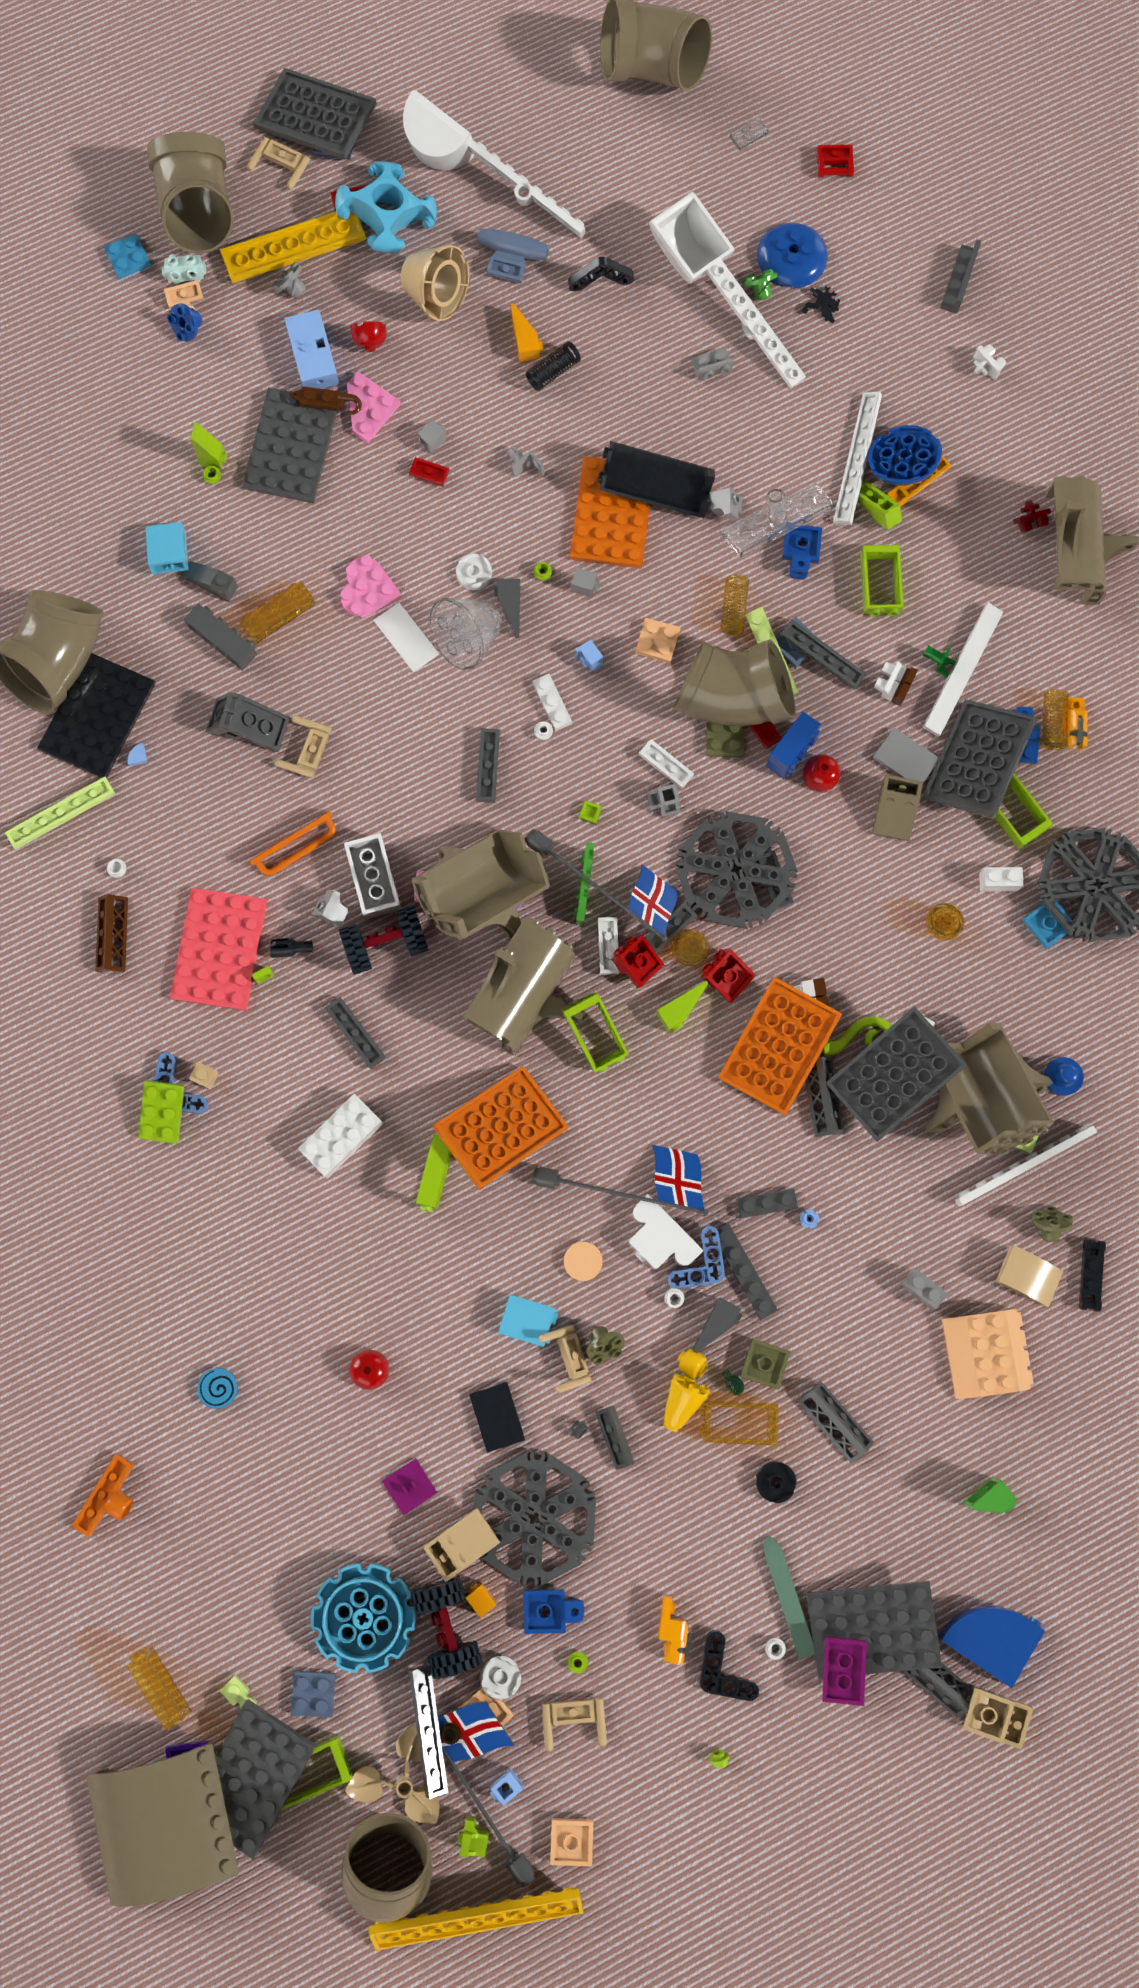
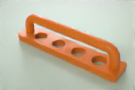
M328 811L249 860L252 866L255 865L261 874L272 876L331 840L336 833V827L331 820L332 813ZM324 822L328 827L326 834L273 867L266 868L261 860Z

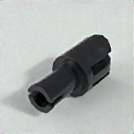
M293 938L271 939L270 941L271 958L294 957L296 953L313 952L312 940L295 941Z

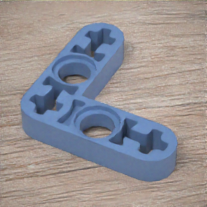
M167 1052L159 1056L154 1081L159 1082V1079L166 1075L169 1077V1083L174 1084L177 1059L173 1054ZM167 1057L172 1060V1064L169 1063L167 1070L171 1071V1073L161 1072V1069H166V1064L163 1063V1060H167ZM184 1094L185 1105L182 1107V1112L203 1114L208 1110L209 1103L203 1096ZM189 1098H192L191 1102L198 1103L201 1100L204 1107H200L198 1110L196 1106L190 1105V1109H188L190 1104Z
M707 1225L701 1230L705 1265L671 1271L668 1275V1282L671 1287L680 1289L719 1283L724 1279L725 1271L718 1230L714 1226ZM708 1229L715 1232V1235L712 1236L713 1243L717 1242V1245L705 1247V1243L709 1244L708 1237H704ZM714 1248L718 1251L716 1259L708 1258L707 1252L709 1249ZM720 1261V1265L716 1264L719 1272L721 1271V1274L715 1279L713 1275H710L713 1272V1265L708 1266V1263ZM694 1271H699L702 1274V1278L698 1282H694L690 1278L691 1273ZM684 1272H688L687 1278L689 1283H685V1279L679 1280V1284L671 1281L675 1274H678L679 1277H685Z

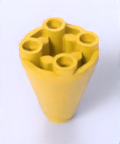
M675 1373L671 1380L663 1426L673 1432L681 1429L708 1398L710 1389L702 1384L698 1385L695 1383V1378L692 1379L687 1375L683 1377Z

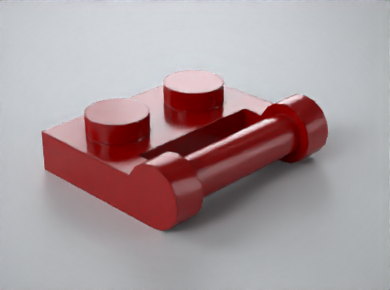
M818 145V177H824V175H847V177H853V145ZM824 165H847V167L824 168Z

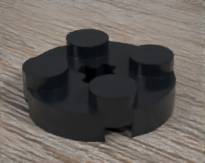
M772 1461L764 1464L756 1474V1488L759 1494L764 1499L774 1503H783L792 1497L797 1482L793 1470L782 1462ZM773 1477L781 1479V1482H779L780 1487L771 1486Z

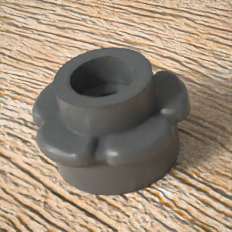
M576 1421L571 1426V1436L580 1439L586 1433L588 1427L585 1425V1421Z

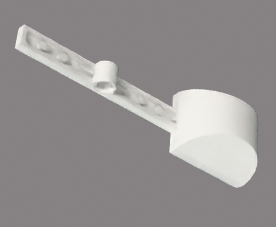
M413 90L410 93L404 107L403 125L410 146L422 163L437 170H454L467 164L475 155L515 187L516 200L520 205L527 206L534 201L582 239L586 232L584 223L580 219L572 218L570 212L564 207H558L553 198L550 196L545 197L539 187L536 185L534 187L531 186L526 177L521 174L519 176L514 172L515 170L507 163L504 165L495 153L490 154L486 151L487 148L481 142L476 143L472 140L469 131L419 92ZM522 191L529 192L526 197L520 196Z
M689 193L649 222V226L653 236L680 276L691 284L707 273L743 323L742 328L745 335L757 342L789 388L792 389L806 378L805 374L723 261L731 256L735 249L695 193Z

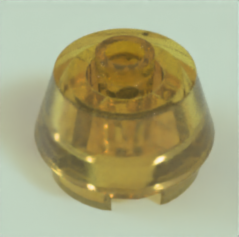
M941 903L929 910L926 917V926L935 938L952 940L962 932L964 918L956 906Z
M695 929L681 931L672 942L674 957L678 962L686 966L701 964L708 957L710 951L707 937Z

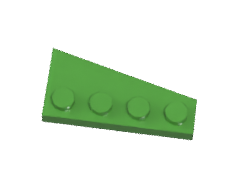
M587 842L586 851L581 856V864H584L583 871L580 872L590 879L594 843ZM579 876L578 882H581V889H577L576 900L579 901L578 908H574L573 919H577L576 925L584 926L589 883Z

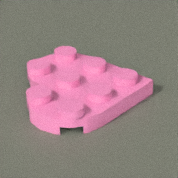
M365 555L357 558L346 568V578L349 584L341 591V603L344 610L350 616L354 615L364 618L401 596L399 590L381 565L370 556Z

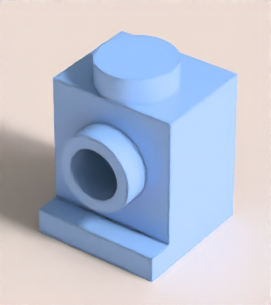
M591 639L575 649V657L577 659L580 658L585 668L588 667L590 671L593 670L595 672L602 667L603 655Z
M510 1767L506 1773L491 1785L492 1791L490 1794L497 1803L501 1802L504 1806L523 1790V1783ZM504 1783L510 1786L508 1790L502 1788Z

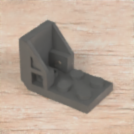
M230 692L216 699L205 732L231 739L245 738L269 750L279 752L290 717L241 694Z

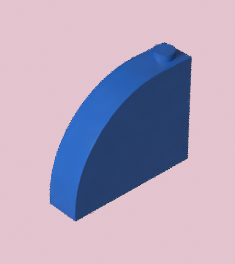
M984 1605L970 1608L956 1615L944 1626L938 1635V1639L1012 1688L1045 1630L1040 1627L1041 1623L1031 1616L1027 1619L1008 1608Z

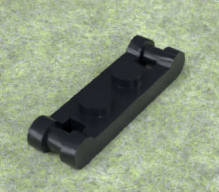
M1084 1239L1079 1295L1080 1310L1093 1309L1095 1312H1101L1104 1252L1106 1250L1105 1241L1092 1242L1091 1239ZM1091 1249L1096 1250V1256L1090 1255ZM1088 1295L1093 1296V1301H1088Z

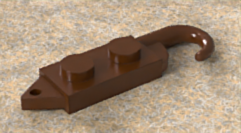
M302 386V389L290 393V397L300 403L301 407L336 411L343 407L345 401L355 402L356 408L353 411H349V415L357 414L362 408V402L358 396L340 393L335 390Z

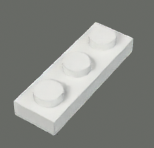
M550 674L533 680L534 688L554 730L558 731L572 725V720Z
M652 739L639 752V756L674 784L676 783L681 789L694 776L692 771Z
M617 917L598 918L600 975H619L618 968L611 960L615 956L613 952L618 948Z

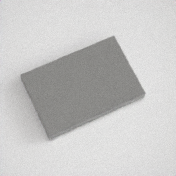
M893 728L873 756L875 761L897 776L922 781L923 783L939 760L937 756L896 728Z

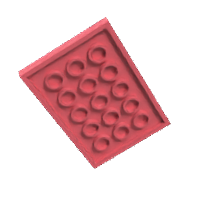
M191 888L170 995L171 1000L247 1011L253 981L252 974L255 970L267 899Z

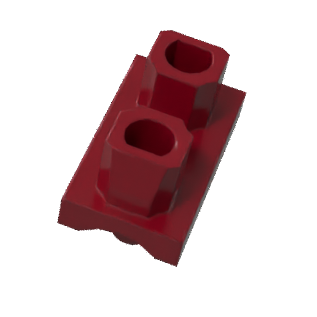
M1027 500L1025 507L1020 509L1021 513L1026 512L1027 515L1015 518L1013 522L1018 524L1021 533L1033 530L1031 519L1034 518L1037 528L1049 525L1047 514L1051 513L1050 508L1035 512V509L1040 508L1039 503L1034 504L1032 500Z

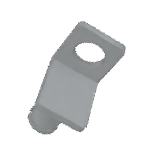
M516 446L508 450L507 455L514 461L511 466L515 476L531 465L542 476L545 474L543 463L532 451L523 455Z

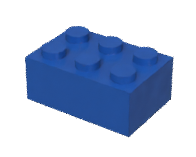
M802 711L770 754L766 767L783 779L787 774L791 776L799 760H803L809 747H812L821 733L819 731L821 723Z

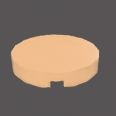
M588 1242L573 1244L564 1256L565 1270L571 1278L578 1281H588L595 1278L602 1268L600 1250Z

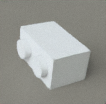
M984 867L979 873L980 891H1019L1023 887V868Z

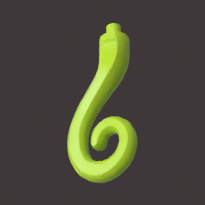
M869 1016L853 1023L838 1039L827 1041L821 1052L822 1056L827 1057L840 1053L866 1027L876 1026L885 1032L892 1025L881 1017ZM870 1029L866 1032L864 1040L867 1047L873 1042V1037L878 1035L877 1029Z

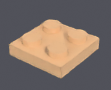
M645 618L635 654L671 664L681 627Z
M552 1818L550 1865L592 1867L593 1820Z

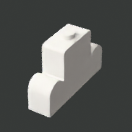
M640 1201L633 1209V1219L637 1223H644V1226L629 1240V1245L637 1252L635 1256L642 1263L646 1261L653 1269H657L671 1254H674V1260L678 1265L687 1266L704 1251L658 1204Z

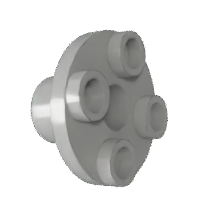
M295 261L289 267L287 273L283 271L277 277L278 280L272 286L276 293L286 288L292 297L298 298L305 292V282H302L298 277L302 270L301 265Z

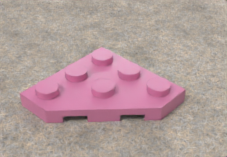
M357 371L347 383L348 394L358 396L362 402L361 410L357 414L351 415L354 435L368 444L401 405V402ZM349 401L350 411L355 410L356 403Z

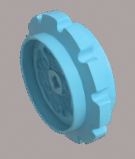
M361 1563L351 1564L338 1571V1579L330 1576L319 1589L316 1597L320 1600V1604H315L312 1607L311 1629L319 1632L315 1643L326 1659L332 1656L337 1659L336 1667L352 1673H357L359 1667H364L367 1673H373L388 1667L389 1657L399 1659L409 1646L411 1637L407 1635V1632L415 1629L417 1614L415 1613L414 1605L408 1603V1599L411 1598L410 1588L401 1577L392 1579L390 1576L391 1569L376 1563H370L368 1569L362 1568ZM358 1591L365 1594V1600L362 1602L357 1601L355 1598V1593ZM376 1598L384 1600L385 1606L383 1608L375 1606L374 1600ZM347 1606L350 1611L349 1615H341L339 1608ZM363 1613H366V1618H368L365 1622H362L360 1617ZM385 1619L389 1624L388 1628L381 1629L378 1626V1621ZM343 1628H352L353 1636H345ZM370 1634L373 1642L370 1644L365 1643L362 1636Z

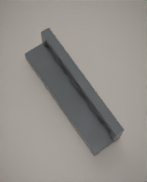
M976 240L973 248L961 244L940 309L958 313L982 241Z
M819 1057L815 1062L817 1072L813 1075L810 1071L806 1079L815 1137L844 1134L839 1098L826 1084L835 1075L832 1057ZM816 1082L820 1084V1091L818 1094H816L813 1089V1086ZM819 1101L823 1103V1110L821 1113H819L816 1108V1105ZM822 1120L826 1122L827 1131L820 1132L819 1125Z
M821 1381L815 1384L807 1394L798 1400V1403L850 1463H853L867 1453L874 1444L873 1440ZM811 1397L815 1401L816 1407L810 1406L806 1400ZM821 1414L827 1415L830 1423L824 1422L821 1419ZM834 1429L840 1430L843 1438L837 1437L834 1434ZM848 1445L854 1446L858 1453L852 1455L848 1450Z
M943 1663L942 1668H935V1671L931 1669L902 1671L956 1718L968 1712L973 1689ZM943 1675L950 1679L952 1685H948L945 1682ZM959 1689L968 1694L967 1700L961 1696Z

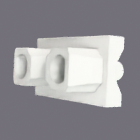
M991 344L985 347L980 345L973 356L975 359L974 364L977 366L974 372L976 374L982 372L985 376L988 374L995 380L1005 367L1006 361L1002 357L994 360L992 356L995 353V349Z

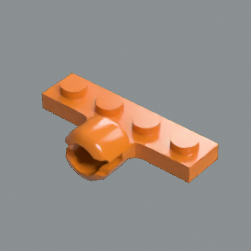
M115 1454L72 1524V1527L85 1536L91 1537L104 1514L107 1513L116 1520L124 1519L133 1506V1500L121 1491V1486L135 1464L120 1454Z

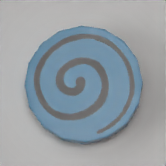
M210 1369L202 1375L198 1382V1397L207 1407L214 1409L224 1408L231 1404L237 1396V1380L227 1369Z

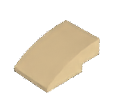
M1012 1245L1007 1252L995 1282L1048 1308L1063 1271L1047 1261Z
M974 1687L963 1729L1022 1750L1033 1708L1025 1703Z

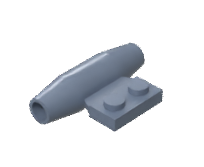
M480 228L477 237L478 244L496 251L491 255L487 275L520 284L522 283L526 268L524 259L546 260L549 252V245L531 237L504 230Z

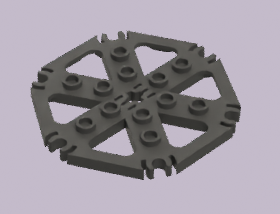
M725 811L727 819H725L724 813L720 812L721 819L719 821H716L714 816L711 815L712 824H710L707 817L681 846L679 851L683 852H678L677 855L684 858V861L676 862V866L680 868L675 867L688 906L691 908L694 905L692 908L694 912L697 909L702 910V914L699 916L700 919H703L708 914L704 919L706 922L747 929L745 921H748V926L753 928L752 920L756 919L759 925H762V916L766 923L794 891V889L790 888H794L796 883H791L789 878H797V874L794 872H798L784 832L782 831L778 835L780 827L775 831L770 829L773 821H769L767 818ZM736 821L754 824L758 828L754 836L741 850H739L731 825ZM706 831H710L714 835L721 857L697 853L693 850V845ZM773 843L780 845L786 861L783 867L756 863ZM733 861L737 868L741 867V869L739 870L740 879L738 878V875L735 872H731L734 866ZM694 872L716 876V878L701 895L696 896L692 893L687 874ZM752 883L778 887L780 894L767 908H762L758 903ZM733 889L741 915L737 918L718 915L715 912V908Z
M1106 828L1068 832L1061 835L1059 840L1062 844L1055 840L1049 846L1037 884L1041 883L1037 890L1043 889L1046 893L1039 896L1044 907L1069 935L1073 934V938H1076L1079 933H1082L1083 942L1089 938L1087 943L1128 938L1136 933L1133 926H1136L1139 930V912L1135 913L1118 893L1139 890V851L1125 835L1121 837L1120 832L1116 834L1115 838L1112 837V829H1109L1106 833ZM1088 839L1098 841L1099 847L1093 864L1077 847L1076 841ZM1119 850L1126 852L1137 865V870L1112 873ZM1055 858L1061 859L1076 877L1050 880L1049 872ZM1097 881V884L1103 885L1098 888L1097 886H1094L1092 884H1094ZM1082 897L1073 922L1068 921L1055 906L1057 900ZM1101 906L1118 924L1117 931L1097 933L1094 930Z
M531 1451V1460H528V1452L486 1473L493 1479L490 1480L489 1477L484 1476L483 1479L488 1483L487 1487L477 1486V1489L484 1493L480 1494L475 1490L474 1510L478 1508L482 1514L483 1504L486 1501H490L513 1516L509 1520L491 1528L500 1543L481 1558L518 1584H520L521 1576H524V1586H526L527 1579L530 1577L535 1581L534 1586H537L538 1577H540L541 1586L583 1564L576 1559L578 1556L579 1559L586 1560V1557L581 1554L583 1549L591 1552L592 1548L585 1544V1542L594 1546L596 1497L592 1500L587 1499L595 1494L594 1491L589 1494L585 1493L584 1489L590 1485L589 1482L580 1485L587 1478L549 1453L547 1461H544L545 1452H542L541 1459L537 1460L534 1458V1451ZM518 1466L526 1468L525 1499L501 1483L500 1477L502 1474ZM554 1467L572 1479V1486L545 1500L547 1471L549 1468ZM577 1507H585L587 1510L586 1532L581 1536L577 1535L555 1519ZM525 1511L532 1515L538 1513V1519L543 1525L536 1521L533 1524L530 1523L531 1518ZM523 1536L521 1567L514 1570L497 1559L496 1551ZM543 1537L568 1554V1561L551 1571H544L542 1568Z

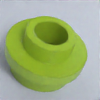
M208 466L203 471V478L208 484H216L221 479V472L215 466Z
M540 562L534 567V576L538 580L544 581L551 577L552 568L549 564ZM544 570L546 573L540 574V571Z
M579 1651L573 1652L568 1658L569 1669L574 1673H582L586 1670L588 1666L586 1655ZM576 1659H580L582 1661V1664L580 1666L574 1665V1661Z
M715 1750L709 1756V1762L715 1769L724 1768L729 1764V1753L724 1750Z

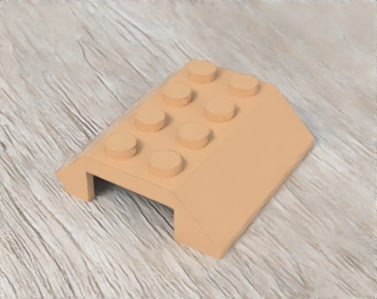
M1017 1309L942 1319L955 1399L983 1397L1031 1389L1030 1385L1034 1383L1031 1370H1027V1366H1030L1028 1350L1023 1348L1027 1344L1024 1330H1020V1326H1023L1021 1312H1017Z

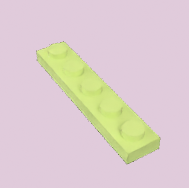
M763 607L745 614L757 643L770 639L776 644L785 662L793 693H799Z

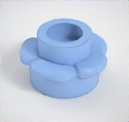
M812 1209L802 1212L800 1215L801 1225L805 1228H815L819 1221L818 1214L814 1213Z

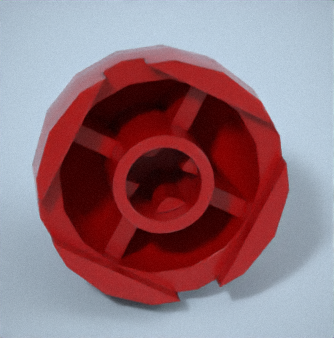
M365 321L361 326H358V323L350 325L353 342L359 348H364L365 352H375V348L380 347L385 342L387 333L386 323Z
M826 754L813 756L806 762L803 769V781L812 791L828 792L837 785L840 778L838 762Z
M376 1350L359 1352L350 1363L349 1373L351 1380L356 1386L364 1390L379 1388L386 1382L389 1376L388 1360L382 1353Z

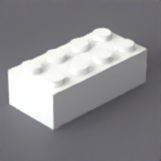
M381 833L345 842L344 846L364 919L400 910L401 905Z
M353 1094L298 1150L328 1179L383 1125V1122Z

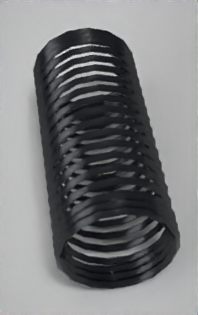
M567 341L553 351V353H550L538 362V364H535L526 371V378L530 385L536 391H540L551 381H554L556 377L558 378L566 370L581 361L578 349L572 342Z

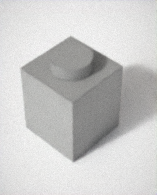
M434 420L430 421L417 433L418 442L430 454L446 441V429L441 423L437 424Z
M576 567L571 583V592L592 597L593 592H597L600 581H597L598 574Z

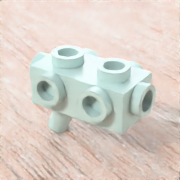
M171 254L169 258H165L164 266H162L163 277H167L169 283L174 282L176 285H180L184 281L192 282L198 280L200 282L201 279H204V274L207 273L206 264L202 262L200 255L175 257L174 254Z

